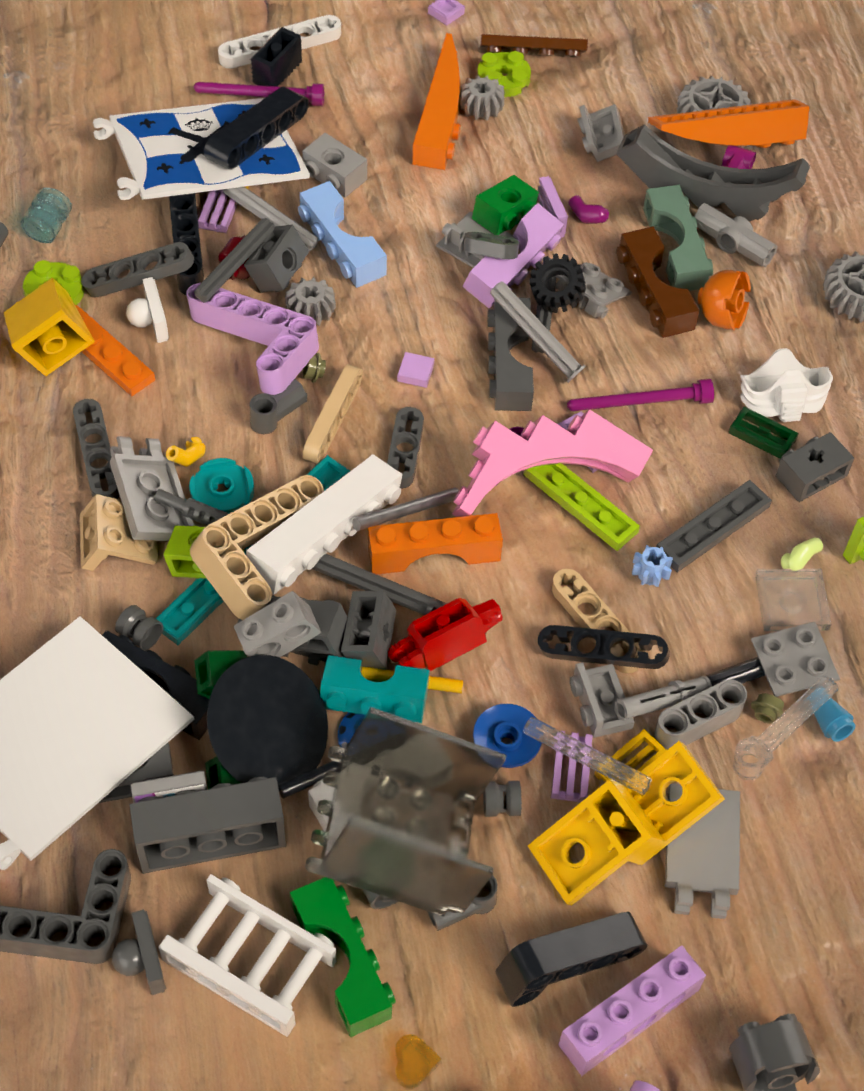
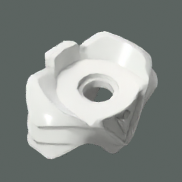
M782 348L776 350L757 370L749 375L740 376L742 380V394L740 397L749 409L767 418L778 415L782 422L799 421L802 413H817L821 410L831 387L833 376L828 367L807 368L794 357L790 349Z

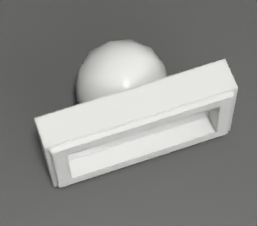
M153 277L142 279L145 299L137 298L131 301L127 306L126 316L129 322L136 327L145 328L152 323L157 343L168 341L167 322L155 279Z

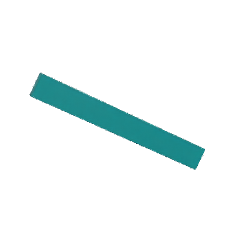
M327 455L307 475L317 478L325 491L348 474L350 470ZM253 544L244 549V550H245V551H244L245 554H246L247 549H249L251 546H253ZM197 578L155 619L163 624L162 634L176 645H179L224 601L208 579Z

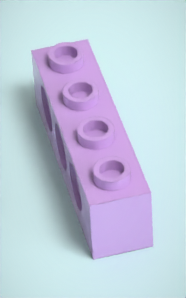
M681 945L562 1031L558 1045L580 1075L583 1076L698 992L706 974Z

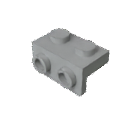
M585 105L580 106L581 117L578 118V123L582 133L586 134L582 141L587 153L592 152L597 162L616 155L624 137L616 105H611L592 114H589Z
M583 662L577 663L574 675L570 677V686L574 697L579 696L582 722L585 727L590 726L593 738L633 729L635 723L633 717L622 721L615 712V701L625 698L613 664L586 670Z

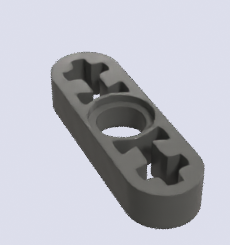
M414 407L402 408L396 414L387 464L397 471L399 470V462L405 463L400 484L401 489L409 487L414 481L423 433L424 416L419 409ZM408 420L413 421L411 426V432L406 431V423ZM400 443H409L414 448L409 452H402L397 449V446Z

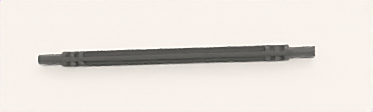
M158 489L154 497L155 501L182 512V516L206 526L228 515L226 512L195 499L188 498L186 500L162 489ZM328 554L323 555L312 568L364 591H385L391 602L422 615H426L447 604Z

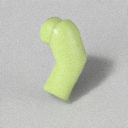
M814 537L796 545L791 553H785L782 556V568L792 572L801 571L813 555L822 551V541Z

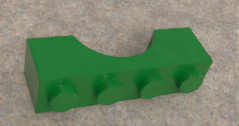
M329 875L291 891V907L300 927L312 935L320 933L326 936L345 953L349 961L348 974L334 992L335 1005L350 1038L392 1019V1005L396 1003L393 991L388 982L382 984L376 971L380 970L379 962L372 949L366 951L361 940V938L365 937L363 928L357 916L351 918L346 906L350 905L342 884L336 886L332 876Z

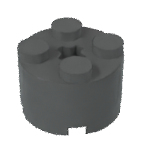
M785 1014L773 1022L762 1025L756 1021L742 1025L737 1030L739 1037L732 1042L729 1048L744 1091H797L796 1082L805 1078L808 1085L820 1073V1068L803 1026L798 1022L795 1014Z

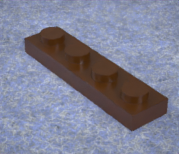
M481 34L480 47H486V52L491 53L502 52V48H510L512 51H519L522 54H528V49L539 50V55H554V51H565V56L580 57L581 52H586L588 49V39Z

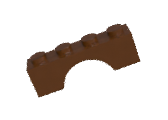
M654 226L622 233L620 245L617 247L616 253L618 261L624 264L627 270L629 282L635 285L638 291L640 303L642 306H646L650 313L653 327H657L662 338L695 330L700 310L688 289L669 286L662 282L654 273L656 269L661 267L665 246Z

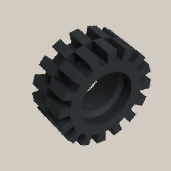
M553 254V260H549L548 256L543 257L544 264L542 265L538 261L535 264L537 270L532 269L530 273L532 278H529L531 290L539 306L542 304L543 309L546 311L551 307L553 313H558V308L560 307L563 312L568 311L567 305L569 304L572 308L576 307L575 300L577 299L581 302L583 299L582 293H585L586 290L580 264L577 265V261L573 257L569 261L568 255L563 254L562 259H559L558 254ZM564 275L569 279L568 286L561 291L552 292L547 288V282L553 276Z

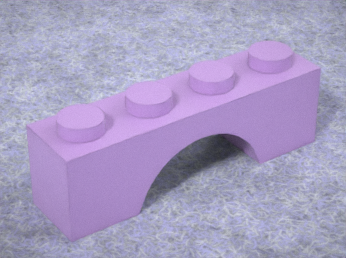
M537 203L521 219L513 234L514 238L519 241L518 257L516 259H500L485 256L470 271L462 287L490 309L494 305V298L490 294L492 288L501 281L509 288L514 283L520 285L529 273L527 269L530 266L536 268L535 264L538 261L541 262L543 257H545L544 252L546 249L552 251L562 239L559 233L564 224Z

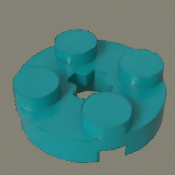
M228 458L212 459L200 466V471L195 476L194 474L192 475L189 483L192 499L228 514L251 503L254 497V480L250 470L245 466L242 468L236 465L235 460ZM219 484H224L226 488H229L224 492L216 491Z

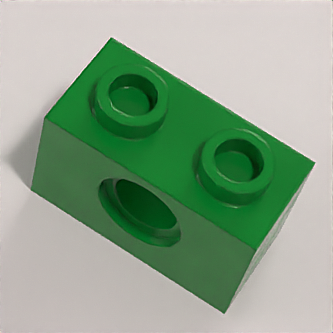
M512 175L476 196L472 219L494 235H500L519 224L521 219L536 205L539 191L517 176Z

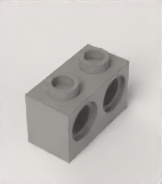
M294 591L289 592L234 625L243 650L249 657L271 655L280 658L322 633L310 606Z

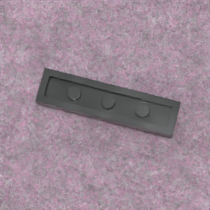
M748 480L659 542L656 547H663L666 556L673 558L671 567L678 573L767 510L772 500L751 480Z

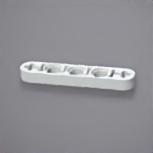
M325 15L283 27L297 34H311L307 37L301 36L302 49L332 42L341 36V20L333 15ZM280 28L221 44L218 48L219 63L221 66L230 69L250 64V59L258 50H250L249 48L254 46L262 47Z

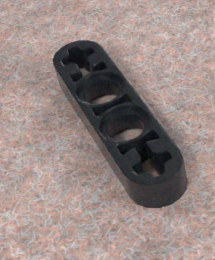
M549 625L543 628L538 636V645L545 656L552 659L659 669L665 666L670 657L666 641L660 636L651 634ZM553 635H557L561 642L570 643L569 636H572L571 651H568L567 645L562 643L555 644L554 649H551L546 641H551ZM593 638L596 641L593 651L582 653L578 650V644L582 639ZM617 641H625L629 644V651L624 656H614L611 654L612 645ZM635 643H639L640 650L650 651L653 645H657L662 654L658 653L655 655V659H650L648 653L638 651V658H635Z

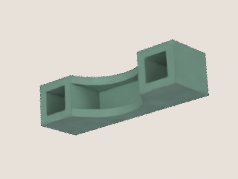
M680 185L647 189L643 210L649 227L654 226L655 230L670 235L679 245V247L669 252L665 272L670 286L688 289L689 291L700 290L701 287H704L709 277L713 275V263L711 259H707L704 239L699 237L696 218L691 216L689 211L688 197L683 195Z

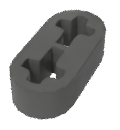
M467 232L464 235L463 250L468 253L500 259H516L518 257L519 241L514 238L482 232Z

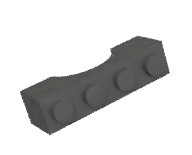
M519 298L531 311L530 298ZM494 299V308L488 309L487 326L493 327V332H488V350H493L494 356H489L488 374H494V380H489V398H495L496 411H531L534 395L533 368L521 364L510 353L514 346L528 341L529 336Z

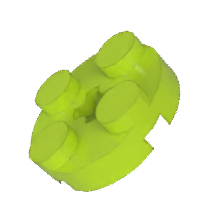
M512 51L510 53L488 52L482 56V61L478 65L477 75L480 78H485L488 75L490 80L498 79L499 85L504 86V97H513L522 93V88L529 86L531 68L528 62L524 60V55L519 51Z
M46 260L35 263L34 269L26 275L23 281L25 297L53 277L69 293L75 306L80 303L84 295V287L81 282L80 271L76 266Z

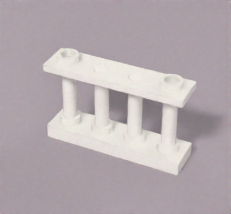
M210 874L207 879L209 894L213 896L212 900L185 938H180L177 941L169 935L165 937L159 946L161 958L167 964L288 1037L296 1025L291 1003L319 961L333 968L337 962L336 948L333 947V942L320 933L312 935L240 892V887L230 879L223 877L220 880ZM227 904L244 916L216 957H210L208 960L197 953V946ZM258 923L275 933V935L249 974L239 979L228 972V965ZM290 942L307 953L278 996L274 995L271 998L260 991L261 987L259 984L286 944Z

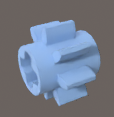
M646 545L643 554L639 552L634 554L632 575H638L641 585L647 584L659 587L662 578L665 580L670 579L672 572L670 567L673 558L666 556L663 547H649Z

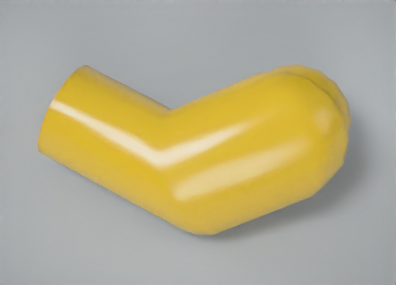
M191 437L192 442L186 441L185 450L175 445L170 446L166 451V458L179 465L188 467L204 456L206 447L199 437Z

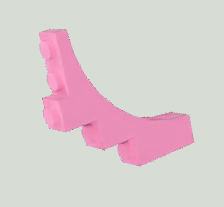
M588 410L581 417L576 415L567 430L542 415L535 422L530 420L520 436L494 421L488 428L482 426L473 440V443L477 446L472 455L478 458V460L469 472L468 476L472 478L467 488L462 486L453 500V503L457 506L452 515L456 517L470 516L483 497L499 482L515 473L535 466L558 463L585 465L608 472L629 483L640 475L653 450L591 410Z

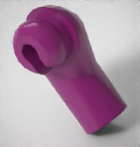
M579 195L573 196L568 202L582 223H605L609 218V212L601 205H586Z

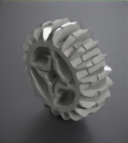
M711 75L709 79H705L701 76L698 81L691 80L689 85L684 86L678 97L677 112L686 113L751 105V99L747 97L748 92L742 91L741 85H733V80L727 82L723 80V77L714 79Z
M855 251L851 256L844 254L841 259H836L832 266H830L825 276L823 290L825 291V299L830 302V308H838V315L845 313L848 315V320L854 317L858 318L861 323L864 320V255H859Z

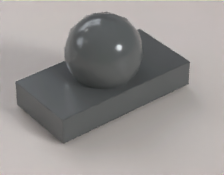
M143 909L133 912L131 914L137 939H125L119 942L112 953V964L115 970L125 976H136L145 969L151 994L156 995L165 992L166 986L147 911Z

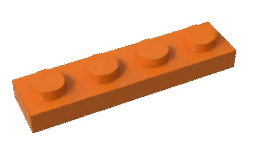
M76 305L95 341L81 351L130 396H134L155 381V374L149 367Z

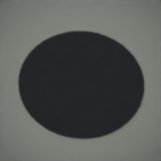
M271 655L246 657L231 665L220 676L212 690L207 709L209 738L217 758L236 780L241 783H247L250 779L256 777H266L268 779L276 777L277 784L280 785L318 767L324 755L328 739L327 712L317 687L299 667L285 659Z

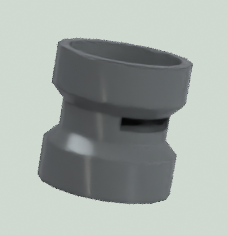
M131 605L119 616L115 630L118 634L131 638L135 646L146 651L159 640L163 631V624L154 617H147L146 612L137 605Z
M495 781L483 782L484 816L496 817L499 813H507L509 816H521L522 797L520 781H508L505 785H498ZM503 791H504L505 806H503Z

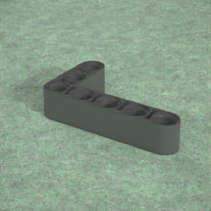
M107 849L96 857L81 916L0 906V952L90 964H102L108 961L116 947L131 883V872L125 855L119 850ZM112 867L121 868L120 872L114 876L104 875ZM104 901L113 902L112 906L105 911L96 910L97 906ZM31 927L26 935L22 937L14 936L19 928ZM59 931L68 932L63 940L59 942L50 941L55 933ZM93 937H105L104 941L96 947L87 945Z

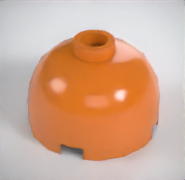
M736 270L719 271L707 280L704 287L700 288L698 304L701 305L705 318L712 325L731 330L739 329L742 326L749 307V302L744 301L745 292H750L751 288L747 272Z

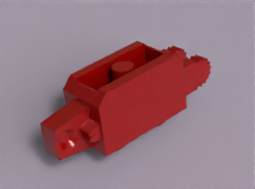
M457 598L412 621L407 629L409 636L398 641L397 644L391 645L388 656L392 662H398L397 665L420 669L425 667L427 670L432 671L486 643L485 633L503 620L501 608L494 599L472 607L466 599Z

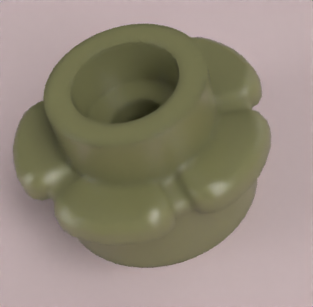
M316 353L303 368V378L312 379V383H315L318 378H323L325 373L326 361L321 360L319 353Z
M761 693L758 695L757 700L751 703L755 717L764 723H774V721L781 720L784 716L782 711L784 703L774 695Z

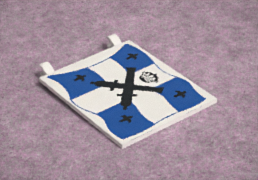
M264 98L109 115V120L104 118L93 120L95 128L102 127L101 130L93 132L96 139L104 140L115 133L134 180L126 177L117 180L119 188H126L125 190L117 191L119 198L122 200H128L139 193L142 200L307 179L310 178V173L287 130L232 170L204 156L205 145L212 135Z

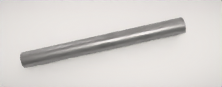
M457 488L448 489L359 516L352 520L354 529L359 531L453 502L459 490Z

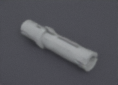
M704 675L684 682L675 680L669 682L666 687L617 699L614 705L615 712L620 720L625 721L628 718L671 707L712 687L709 678Z

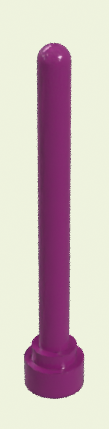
M196 82L194 84V90L197 93L267 97L280 88L211 82ZM313 83L312 86H307V89L286 87L307 97L312 106H323L324 84Z
M711 379L697 380V383H692L691 387L571 399L567 403V408L570 411H581L693 399L694 402L699 401L700 404L713 403L714 386Z

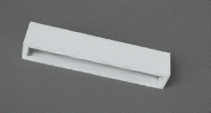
M371 455L247 549L246 556L268 583L272 594H276L284 586L289 587L292 585L298 575L306 569H312L327 552L332 553L347 536L356 534L357 531L352 524L354 518L379 511L386 505L395 503L401 494L400 484L403 474L375 455Z

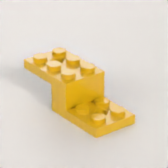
M678 741L626 784L623 785L609 779L527 846L565 903L572 906L627 861L642 866L724 801L725 798L684 743ZM679 782L682 786V795L677 801L670 802L666 797V790L670 784ZM580 843L584 847L585 855L582 861L574 864L570 860L569 852L573 845Z

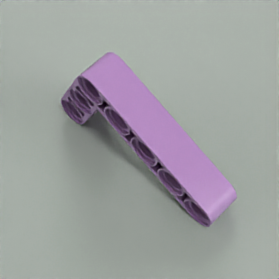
M201 283L190 286L187 290V299L193 321L268 346L256 361L262 392L270 395L282 393L317 353L319 342L314 318L220 288L208 302L203 303L194 294V291Z

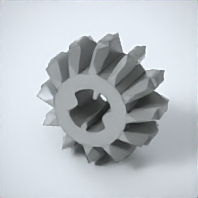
M476 75L475 79L467 78L466 83L461 85L460 109L465 111L466 116H475L476 120L480 117L488 120L489 116L497 117L505 103L504 86L499 85L498 79L490 80L488 75L485 78H480L478 75Z
M301 277L299 283H291L290 290L285 295L286 309L314 318L318 326H320L322 320L329 321L331 313L336 308L333 287H329L325 280L317 282L315 277L311 281H306Z

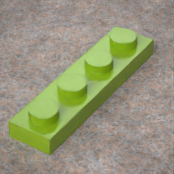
M564 464L541 465L524 470L523 475L616 551L638 534L640 525Z

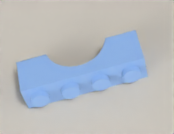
M330 181L300 192V206H298L300 218L303 222H307L310 225L313 234L318 238V241L321 240L325 245L330 259H335L339 264L340 270L346 279H350L354 286L358 288L387 275V255L372 236H353L338 227L339 223L344 220V199Z

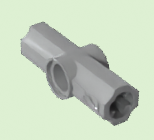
M706 203L698 208L694 216L697 221V227L716 238L717 245L726 253L733 254L738 251L757 264L766 267L777 251L778 246L755 233L751 223L744 217L736 216L732 219Z

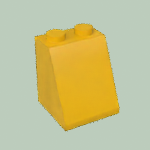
M53 277L4 312L13 349L44 376L49 375L95 342L69 293Z

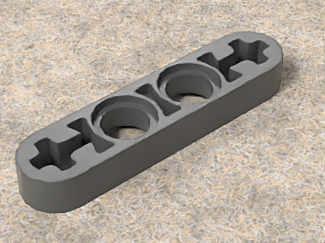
M177 242L89 269L83 275L81 282L89 295L92 297H102L143 284L142 279L153 277V279L158 280L184 272L194 263V256L185 243ZM158 262L154 268L145 270L150 263ZM125 270H130L127 276L123 278H118L120 273H122Z
M93 399L80 400L75 404L73 414L92 497L99 494L118 499L120 495L109 462L112 458L110 453L111 447L101 406ZM86 412H91L93 423L87 424ZM91 434L102 436L101 440L96 443L85 441ZM99 458L108 461L102 468L91 466V463ZM106 478L108 491H102L100 479Z

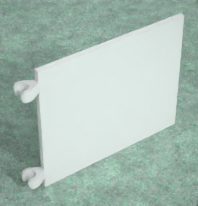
M81 616L0 680V832L8 839L0 844V870L7 869L21 852L32 861L194 720V716Z

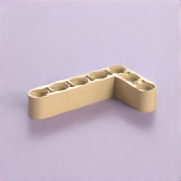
M303 475L207 525L191 545L190 555L193 561L237 618L241 620L246 619L263 609L272 598L270 586L243 552V549L261 540L324 492L323 486L317 478L311 475Z

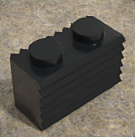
M281 27L250 59V64L252 65L251 73L253 74L251 81L259 86L278 87V85H281V82H284V79L290 75V72H293V69H296V66L302 63L301 36Z

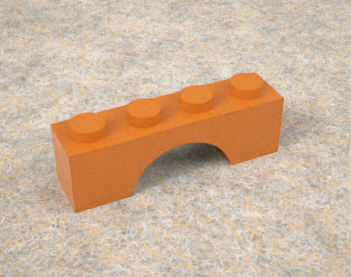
M498 513L376 525L368 528V552L371 572L376 575L404 572L414 561L434 554L456 555L463 558L468 565L498 562L501 560L503 538Z

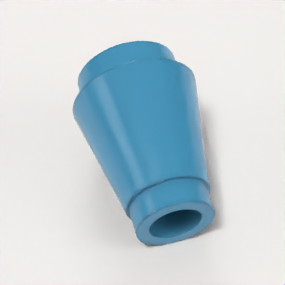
M818 691L809 698L808 704L826 738L839 742L853 733L856 727L853 722V715L827 695L825 691Z

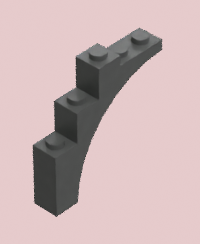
M645 124L624 135L616 153L648 188L680 185L682 192L698 208L704 203L712 207H718L724 202L736 216L744 217L749 222L754 219L759 220L763 218L769 210L770 202L776 201L790 191L799 190L805 184L810 165L804 158L786 165L765 169H738L715 165L677 150L658 137Z

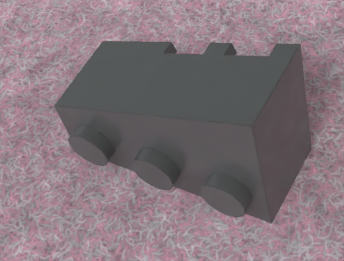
M272 595L270 602L266 606H268L269 604L273 603L281 597H276ZM302 598L310 606L322 633L290 652L309 657L308 663L316 666L319 665L320 661L327 662L328 655L346 658L341 649L348 616L342 605L333 600L316 601ZM288 652L287 654H285V655H283V656L288 658V655H289L290 652Z

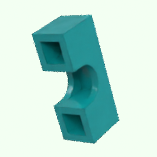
M328 655L320 690V697L324 702L325 709L422 723L428 694L430 670L396 665L394 675L389 680L372 682L361 674L362 660Z

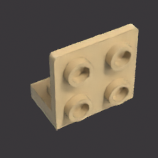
M96 494L80 513L81 569L94 571L108 555L151 565L158 561L157 540H133L121 500Z

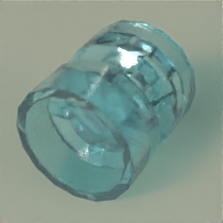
M39 189L31 206L21 220V227L35 241L51 243L61 230L62 223L69 216L72 204L63 193L56 189Z

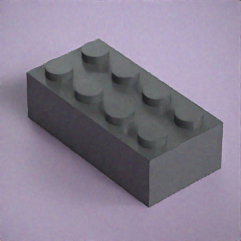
M256 777L250 779L247 783L236 785L222 783L208 790L197 792L184 790L176 793L175 796L164 798L146 797L137 803L129 804L134 842L143 874L286 847L284 817L276 777L269 779L266 777Z

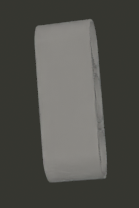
M725 680L665 709L658 718L654 738L668 750L678 741H681L686 746L736 721L740 717L747 699L745 686L736 680ZM723 699H730L735 704L727 703ZM694 713H702L707 718H700ZM665 727H673L678 732H670Z

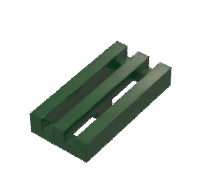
M745 406L731 424L728 432L779 459L787 451L791 450L799 433Z

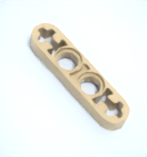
M349 364L344 367L307 438L303 450V459L318 464L324 458L360 387L363 369Z
M562 569L554 575L552 582L554 597L581 628L600 629L601 627L608 626L615 631L629 632L578 572L572 569ZM564 582L566 585L572 583V590L568 586L562 588L561 583ZM582 603H590L595 607L596 611L593 614H584L579 611L578 606ZM621 641L615 642L611 647V654L617 657H621L623 652L626 654L629 651V644L622 641L621 647L619 646ZM635 643V658H638V651L644 652V650H640L639 643ZM613 665L623 673H634L640 669Z

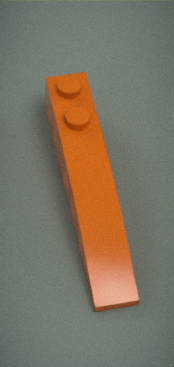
M446 33L413 143L412 165L445 170L448 159L453 160L455 152L453 140L459 139L461 124L457 123L460 72L455 44L450 33Z
M792 99L648 117V123L662 131L691 140L711 144L755 145L767 148L771 146V143L794 144L795 140L806 139L810 106Z

